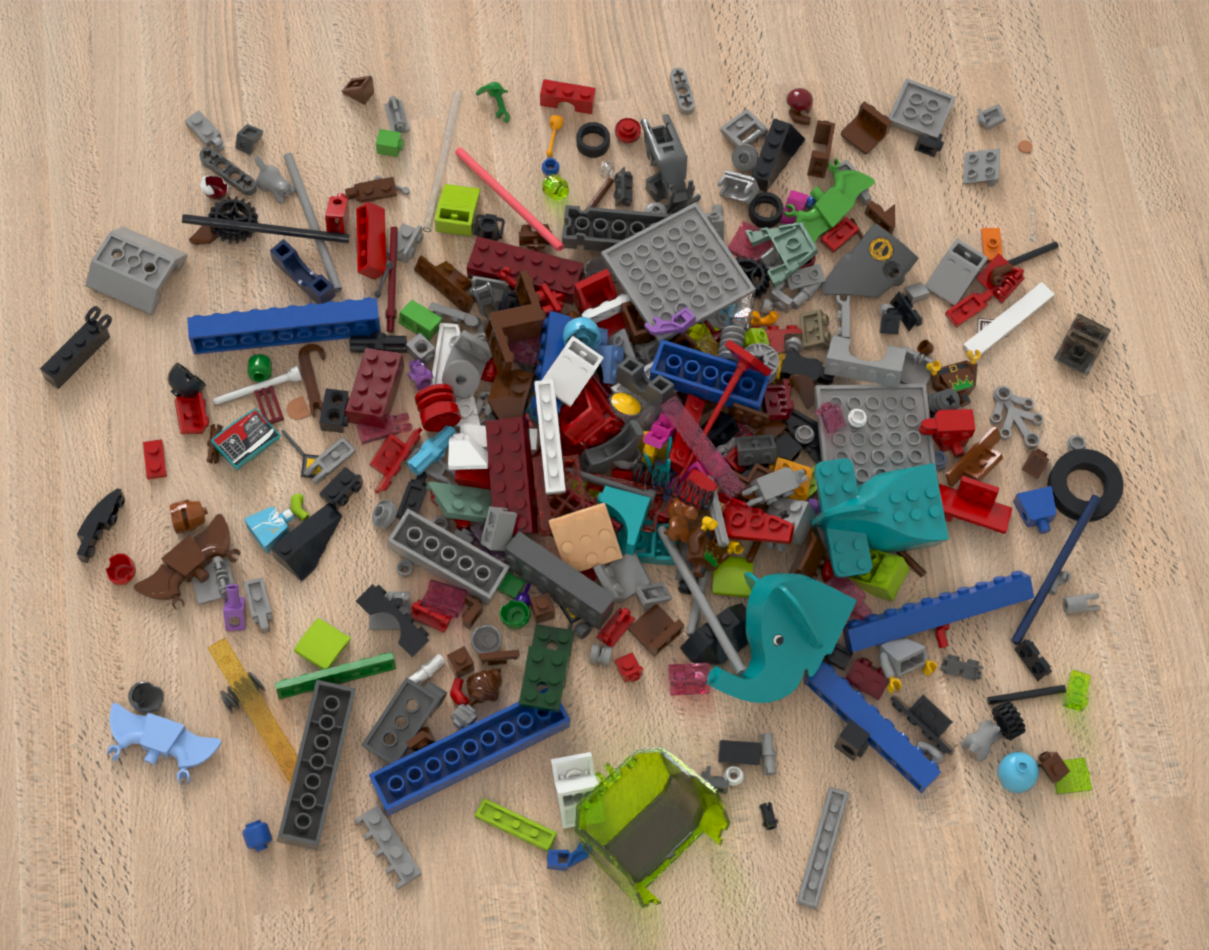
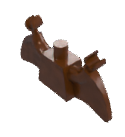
M217 514L202 533L193 538L189 534L161 558L163 564H161L158 570L152 576L135 584L134 589L138 593L152 599H174L172 606L176 610L175 604L178 601H181L183 607H185V602L180 598L179 588L183 581L189 583L195 576L203 583L210 576L204 569L209 564L208 559L214 556L224 558L227 556L230 562L235 563L238 559L233 558L231 555L241 554L238 549L229 551L230 531L222 514Z

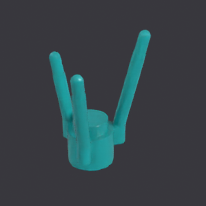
M669 436L665 465H658L656 469L660 470L656 480L657 484L663 472H666V478L662 485H665L670 475L671 460L668 459L672 447V436ZM645 453L644 457L649 468L652 464L648 454ZM665 473L663 474V476H662V478H661V480H660V484H661V482L663 481V478H664Z

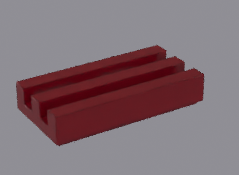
M271 385L267 389L262 388L261 391L255 390L254 393L263 417L270 424L283 421L284 417L273 386ZM268 393H271L276 410L279 415V417L277 418L274 415L270 400L267 395ZM262 395H264L272 418L271 420H268L260 398Z

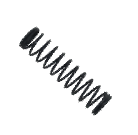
M639 462L633 470L632 479L635 482L645 483L647 487L652 486V489H658L661 493L665 491L666 495H672L673 498L678 497L680 501L685 500L687 504L692 503L694 507L699 506V509L707 511L712 505L714 493L712 491L707 492L706 488L702 490L698 504L694 505L693 501L698 496L699 486L694 489L691 502H687L686 499L693 489V483L688 485L685 498L680 499V495L686 487V480L680 484L678 495L673 496V492L679 485V477L674 480L671 493L668 494L666 490L673 480L672 474L668 476L664 490L661 491L659 487L666 478V472L661 474L658 487L654 488L653 484L658 479L659 469L654 471L650 485H647L646 482L653 472V466L647 469L644 482H640V479L646 470V463ZM640 467L639 472H638V478L635 479V478H636L637 470H638V468ZM651 468V472L648 478L646 479L648 471ZM658 470V474L655 480L653 481L654 475ZM665 473L664 478H663V481H662L661 484H660V480H661L663 474ZM678 479L677 485H676V487H675L674 490H673L674 484H675L676 480ZM684 483V487H683L682 491L680 492L681 486H682V484ZM711 494L708 504L704 507L707 497Z

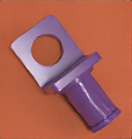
M230 584L226 586L228 598L225 599L223 610L225 630H245L244 607L246 599L245 597H239V586L237 584ZM237 617L241 622L235 626L229 623V619Z

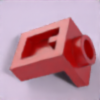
M633 652L615 659L614 663L624 683L628 681L635 682L643 675V668L639 666Z

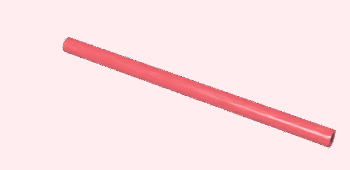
M459 147L455 151V154L552 247L558 252L563 250L564 244L463 148Z

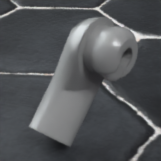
M918 741L917 747L923 752L929 753L932 756V761L936 764L942 762L944 754L937 748V745Z

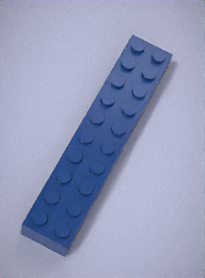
M370 297L362 300L348 299L343 302L328 301L323 304L309 303L304 306L290 305L284 308L271 307L265 310L252 309L245 312L233 311L226 314L214 313L206 316L194 315L193 317H187L188 338L194 355L350 339V335L370 336L374 332H381L377 298Z
M548 687L539 691V693L547 692ZM517 702L369 774L370 782L387 816H390L569 728L571 720L562 703L560 704L559 712L522 707Z

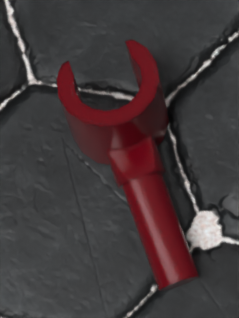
M705 320L704 323L710 330L714 341L720 342L722 330L715 331L710 322Z

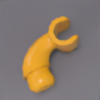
M753 311L755 318L749 317V322L751 325L760 324L767 326L777 322L779 316L777 312L771 311L766 317L760 318L759 312Z

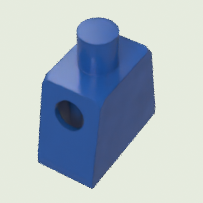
M1052 486L1017 493L1013 503L1027 527L1037 525L1040 534L1051 531L1049 522H1052L1056 516Z

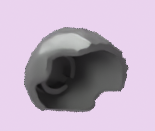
M143 681L137 682L131 687L128 693V700L135 710L149 713L160 709L164 701V694L160 687Z

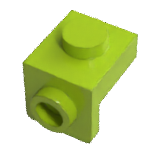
M763 328L748 329L744 335L743 349L755 343L769 345L765 330Z

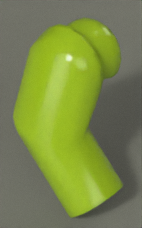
M297 493L290 499L291 512L304 522L309 518L310 514L302 508L304 496L301 493Z

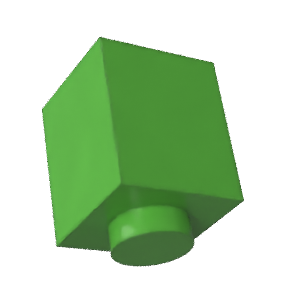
M380 129L376 141L377 154L398 157L399 151H402L404 147L401 132Z

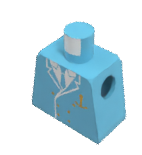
M269 507L244 520L246 527L265 553L268 554L290 532L287 523L295 517L290 509L279 514L274 507Z

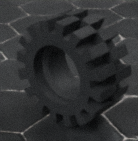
M1006 701L992 709L993 720L996 721V724L1000 727V732H1002V735L1007 740H1013L1025 733L1026 726L1023 723L1024 720L1020 717V712H1017V708L1012 703Z

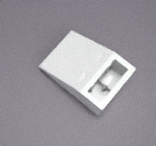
M572 336L542 381L554 379L556 398L571 407L604 357Z

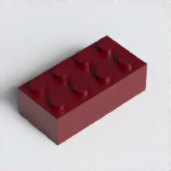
M365 348L345 410L349 423L386 428L405 367L401 353Z

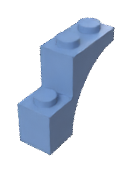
M599 328L601 342L594 351L604 357L600 363L603 370V383L616 385L618 384L616 382L617 366L623 362L624 348L607 345L608 329Z

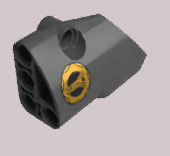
M873 223L851 253H846L826 277L825 282L821 284L824 295H855L878 298L892 286L902 285L905 281L906 273L910 271L919 258L897 238ZM899 273L897 277L891 278L893 274Z

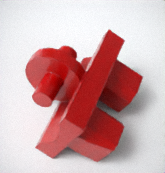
M546 283L542 284L540 290L535 292L539 294L540 304H544L541 309H544L546 317L550 311L560 313L562 307H564L562 302L565 300V296L563 293L551 292Z

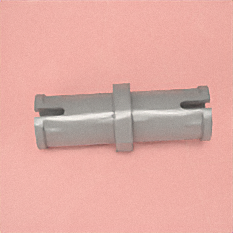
M822 283L802 287L799 293L792 299V308L797 310L805 301H809L812 295L822 287Z
M773 733L760 734L762 747L760 757L763 758V775L769 776L772 773L775 775L776 751H774Z

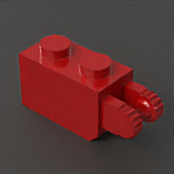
M973 409L939 410L934 418L922 420L918 431L922 435H934V439L942 441L952 438L967 440L973 437L976 430Z

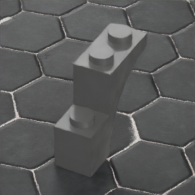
M630 420L626 427L608 442L584 450L579 460L582 470L593 475L606 474L613 461L632 459L644 435L643 429L639 426L637 420Z

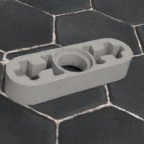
M675 68L671 71L670 82L678 110L683 115H690L694 112L695 102L685 70ZM676 75L681 77L680 83H678V78L675 77ZM685 89L687 93L679 94L678 90ZM684 100H686L687 106H689V108H686V106H684Z

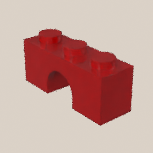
M543 79L540 92V106L558 108V103L568 102L575 107V112L592 114L596 88Z

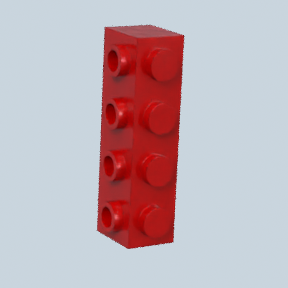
M367 202L356 208L357 273L375 280L384 275L387 268L385 209Z

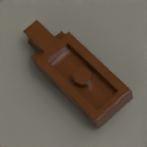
M394 177L354 184L352 188L345 189L348 200L356 198L357 201L361 202L397 196Z

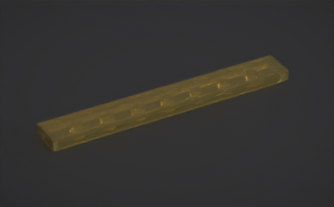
M224 637L207 647L291 784L298 755Z

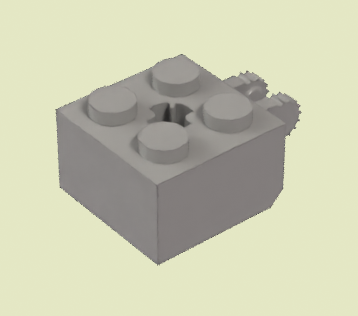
M777 497L778 501L770 505L767 514L775 515L793 523L795 528L791 543L803 544L811 527V521L815 518V512L807 501ZM767 542V548L774 549L777 543ZM778 543L777 548L779 551H784L788 544Z

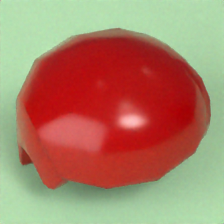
M117 553L109 558L110 564L106 568L109 581L115 585H126L136 574L134 561L125 553Z

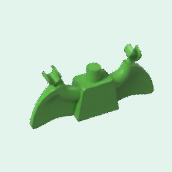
M837 158L834 160L835 166L830 161L827 166L828 170L834 173V186L825 193L816 186L809 193L817 201L811 207V210L808 212L795 211V207L792 204H788L786 208L791 209L792 212L784 211L786 217H796L795 223L802 222L814 244L822 233L832 229L855 205L854 201L857 196L875 183L873 178L858 171L844 170L839 172L840 162Z

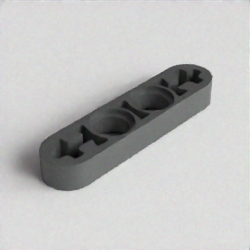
M207 147L200 151L199 156L203 165L219 177H222L246 196L255 194L257 186L252 177L214 149ZM221 163L226 164L225 169H217V165ZM234 173L240 175V177L236 180L230 178V176Z

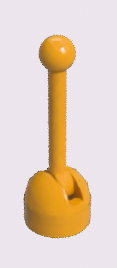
M558 115L550 116L549 126L553 131L549 149L546 151L548 157L553 155L552 147L556 130L561 129L564 123V118Z

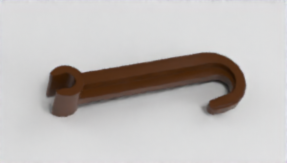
M307 344L300 349L298 355L310 403V413L315 417L314 410L319 409L321 411L323 403L320 400L310 352L317 351L322 360H325L326 357L322 347L317 344Z

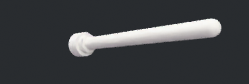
M297 366L292 367L286 374L216 397L213 399V403L219 405L254 393L255 390L260 391L262 388L266 389L271 385L275 386L289 380L291 382L301 381L299 369Z

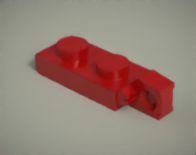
M989 289L982 294L974 292L947 310L945 316L957 328L988 306L987 302L992 299L993 294Z

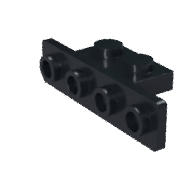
M924 694L911 708L896 695L890 698L893 701L892 706L899 712H905L908 715L907 720L911 724L920 726L923 729L922 734L926 738L935 740L938 743L937 748L941 752L952 754L955 751L940 737L953 721Z

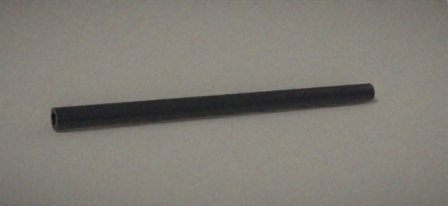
M188 214L182 215V223L340 243H349L350 234Z

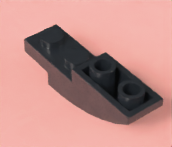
M117 488L104 497L82 523L77 533L81 542L77 556L81 562L88 563L89 559L94 556L97 540L102 538L103 529L110 531L112 525L116 524L119 508H122L125 503V497L121 489Z

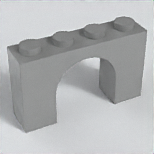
M832 336L824 374L899 388L907 349L888 346L886 356L882 360L863 361L850 354L851 339Z

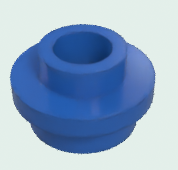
M548 158L542 163L544 174L553 176L559 172L560 166L555 159Z

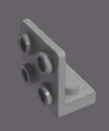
M463 330L453 343L444 369L452 361L459 359L467 360L476 366L481 379L485 365L492 357L488 343ZM457 375L459 378L466 380L465 375Z
M634 552L633 556L625 554L623 558L614 561L610 565L598 564L593 568L603 588L616 597V603H622L636 594L635 588L637 586L651 584L636 552Z

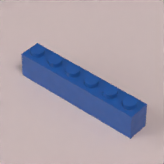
M550 311L546 320H544L543 333H541L539 338L541 348L537 354L539 364L535 369L536 381H542L564 349L563 330L565 325L571 321L570 316ZM535 392V396L531 401V408H533L532 416L538 417ZM556 398L557 412L559 415L561 401Z

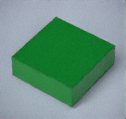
M508 573L498 591L515 600L516 596L525 586V582Z

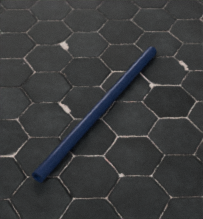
M1096 495L1091 496L1011 639L1012 643L1020 645L1101 500L1100 497Z

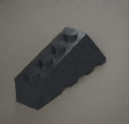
M775 118L772 121L751 177L756 179L760 191L763 192L769 190L780 172L787 166L789 160L805 142V138L792 124Z

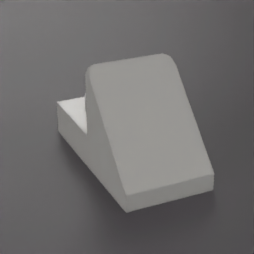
M664 582L637 586L635 588L637 599L644 612H647L654 605L668 603L672 599Z

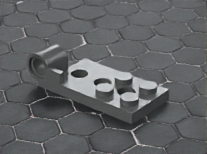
M406 677L362 743V746L389 764L403 758L409 749L406 742L420 732L428 718H431L436 709L441 706L447 696V692L432 682H428L423 688ZM416 700L418 702L417 708L412 711L408 710V702ZM399 717H405L407 720L406 725L402 728L396 726V720ZM388 734L395 735V742L391 745L385 743V737Z

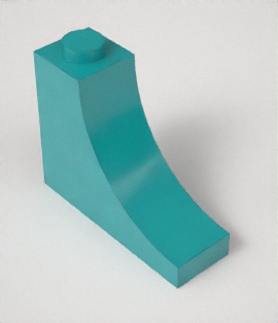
M605 486L603 493L600 492L598 495L597 504L605 502L609 516L623 525L622 529L627 539L626 554L633 556L649 511L650 497Z

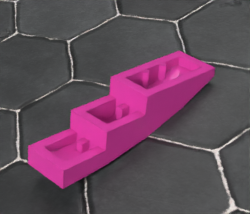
M670 406L667 410L661 412L658 421L653 423L650 432L645 434L643 442L661 449L668 442L669 436L673 437L676 433L682 411Z

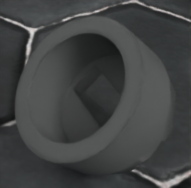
M585 622L578 623L574 628L576 635L581 640L586 638L592 631V628Z

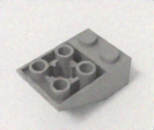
M956 239L925 287L954 306L959 303L976 280V277L982 272L988 257L961 240Z

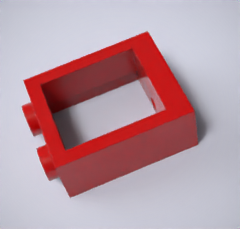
M586 387L575 399L577 403L572 404L571 407L565 404L560 408L558 415L563 434L575 445L604 422L598 399Z

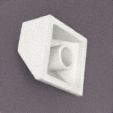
M463 433L450 436L449 470L488 469V451L471 436H465Z

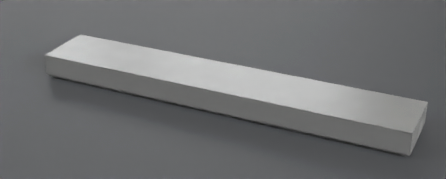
M833 787L828 789L796 904L817 909L848 799V792Z

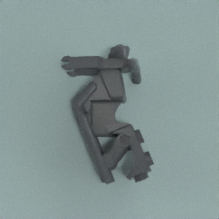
M665 114L663 115L665 125L650 128L647 118L642 119L640 123L644 131V143L647 148L646 154L648 160H650V166L658 165L662 175L661 185L665 197L669 201L668 205L664 206L668 212L674 214L699 201L701 196L700 194L693 195L695 191L693 180L688 181L686 189L684 180L687 174L688 155L684 151L670 115Z

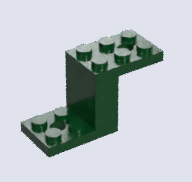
M535 625L532 646L528 648L519 706L559 712L563 688L565 689L575 630ZM549 643H555L558 648L553 650L547 649L546 646ZM538 685H545L548 687V690L545 693H539L536 688Z

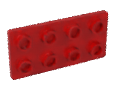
M962 476L958 489L939 484L945 515L1006 534L1012 507L995 502L999 487Z

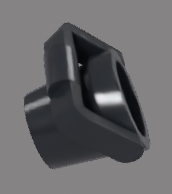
M478 214L473 234H477L478 237L498 241L503 238L505 220L494 214ZM497 221L502 222L501 230L498 227Z

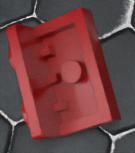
M198 392L192 398L176 397L174 402L180 434H203L209 426V417L206 416V400L203 399L202 392Z

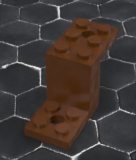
M527 270L520 271L514 290L520 307L489 313L483 330L500 380L508 379L509 373L512 370V364L515 361L513 351L509 350V343L539 337L544 320H546L545 311L540 307L539 294L535 293L534 280L529 276Z

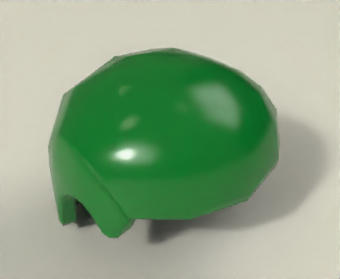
M510 600L508 604L500 607L499 615L502 623L509 629L517 630L523 628L530 621L531 612L528 605L522 601Z

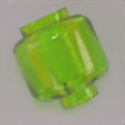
M552 174L543 180L542 191L547 197L559 201L568 195L569 185L567 180Z

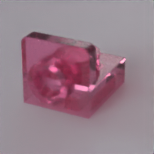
M826 402L820 405V409L815 411L816 415H821L827 433H833L847 425L839 404Z

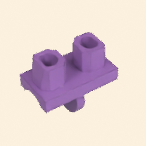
M419 359L409 362L411 371L407 374L415 383L416 388L422 390L430 386L431 379L434 378L432 372Z

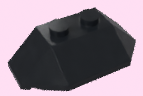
M742 603L730 606L716 615L736 653L749 644L746 636L747 609ZM708 622L698 628L680 647L692 664L721 665L728 660Z

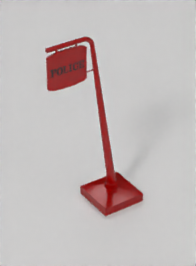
M730 339L726 342L725 346L739 361L737 369L692 450L685 468L682 469L679 475L680 481L686 471L690 473L687 470L743 371L749 368L767 377L772 372L758 358ZM693 469L686 478V487L680 495V499L685 498L688 485L693 483V489L686 501L691 502L693 491L699 486L698 496L693 501V504L697 505L702 490L706 488L707 492H714L717 485L707 475ZM678 479L676 480V482H675V484H674L673 490H674V488H675L676 485H677ZM683 483L682 486H681L680 492L682 491V489H683V487H684V483Z

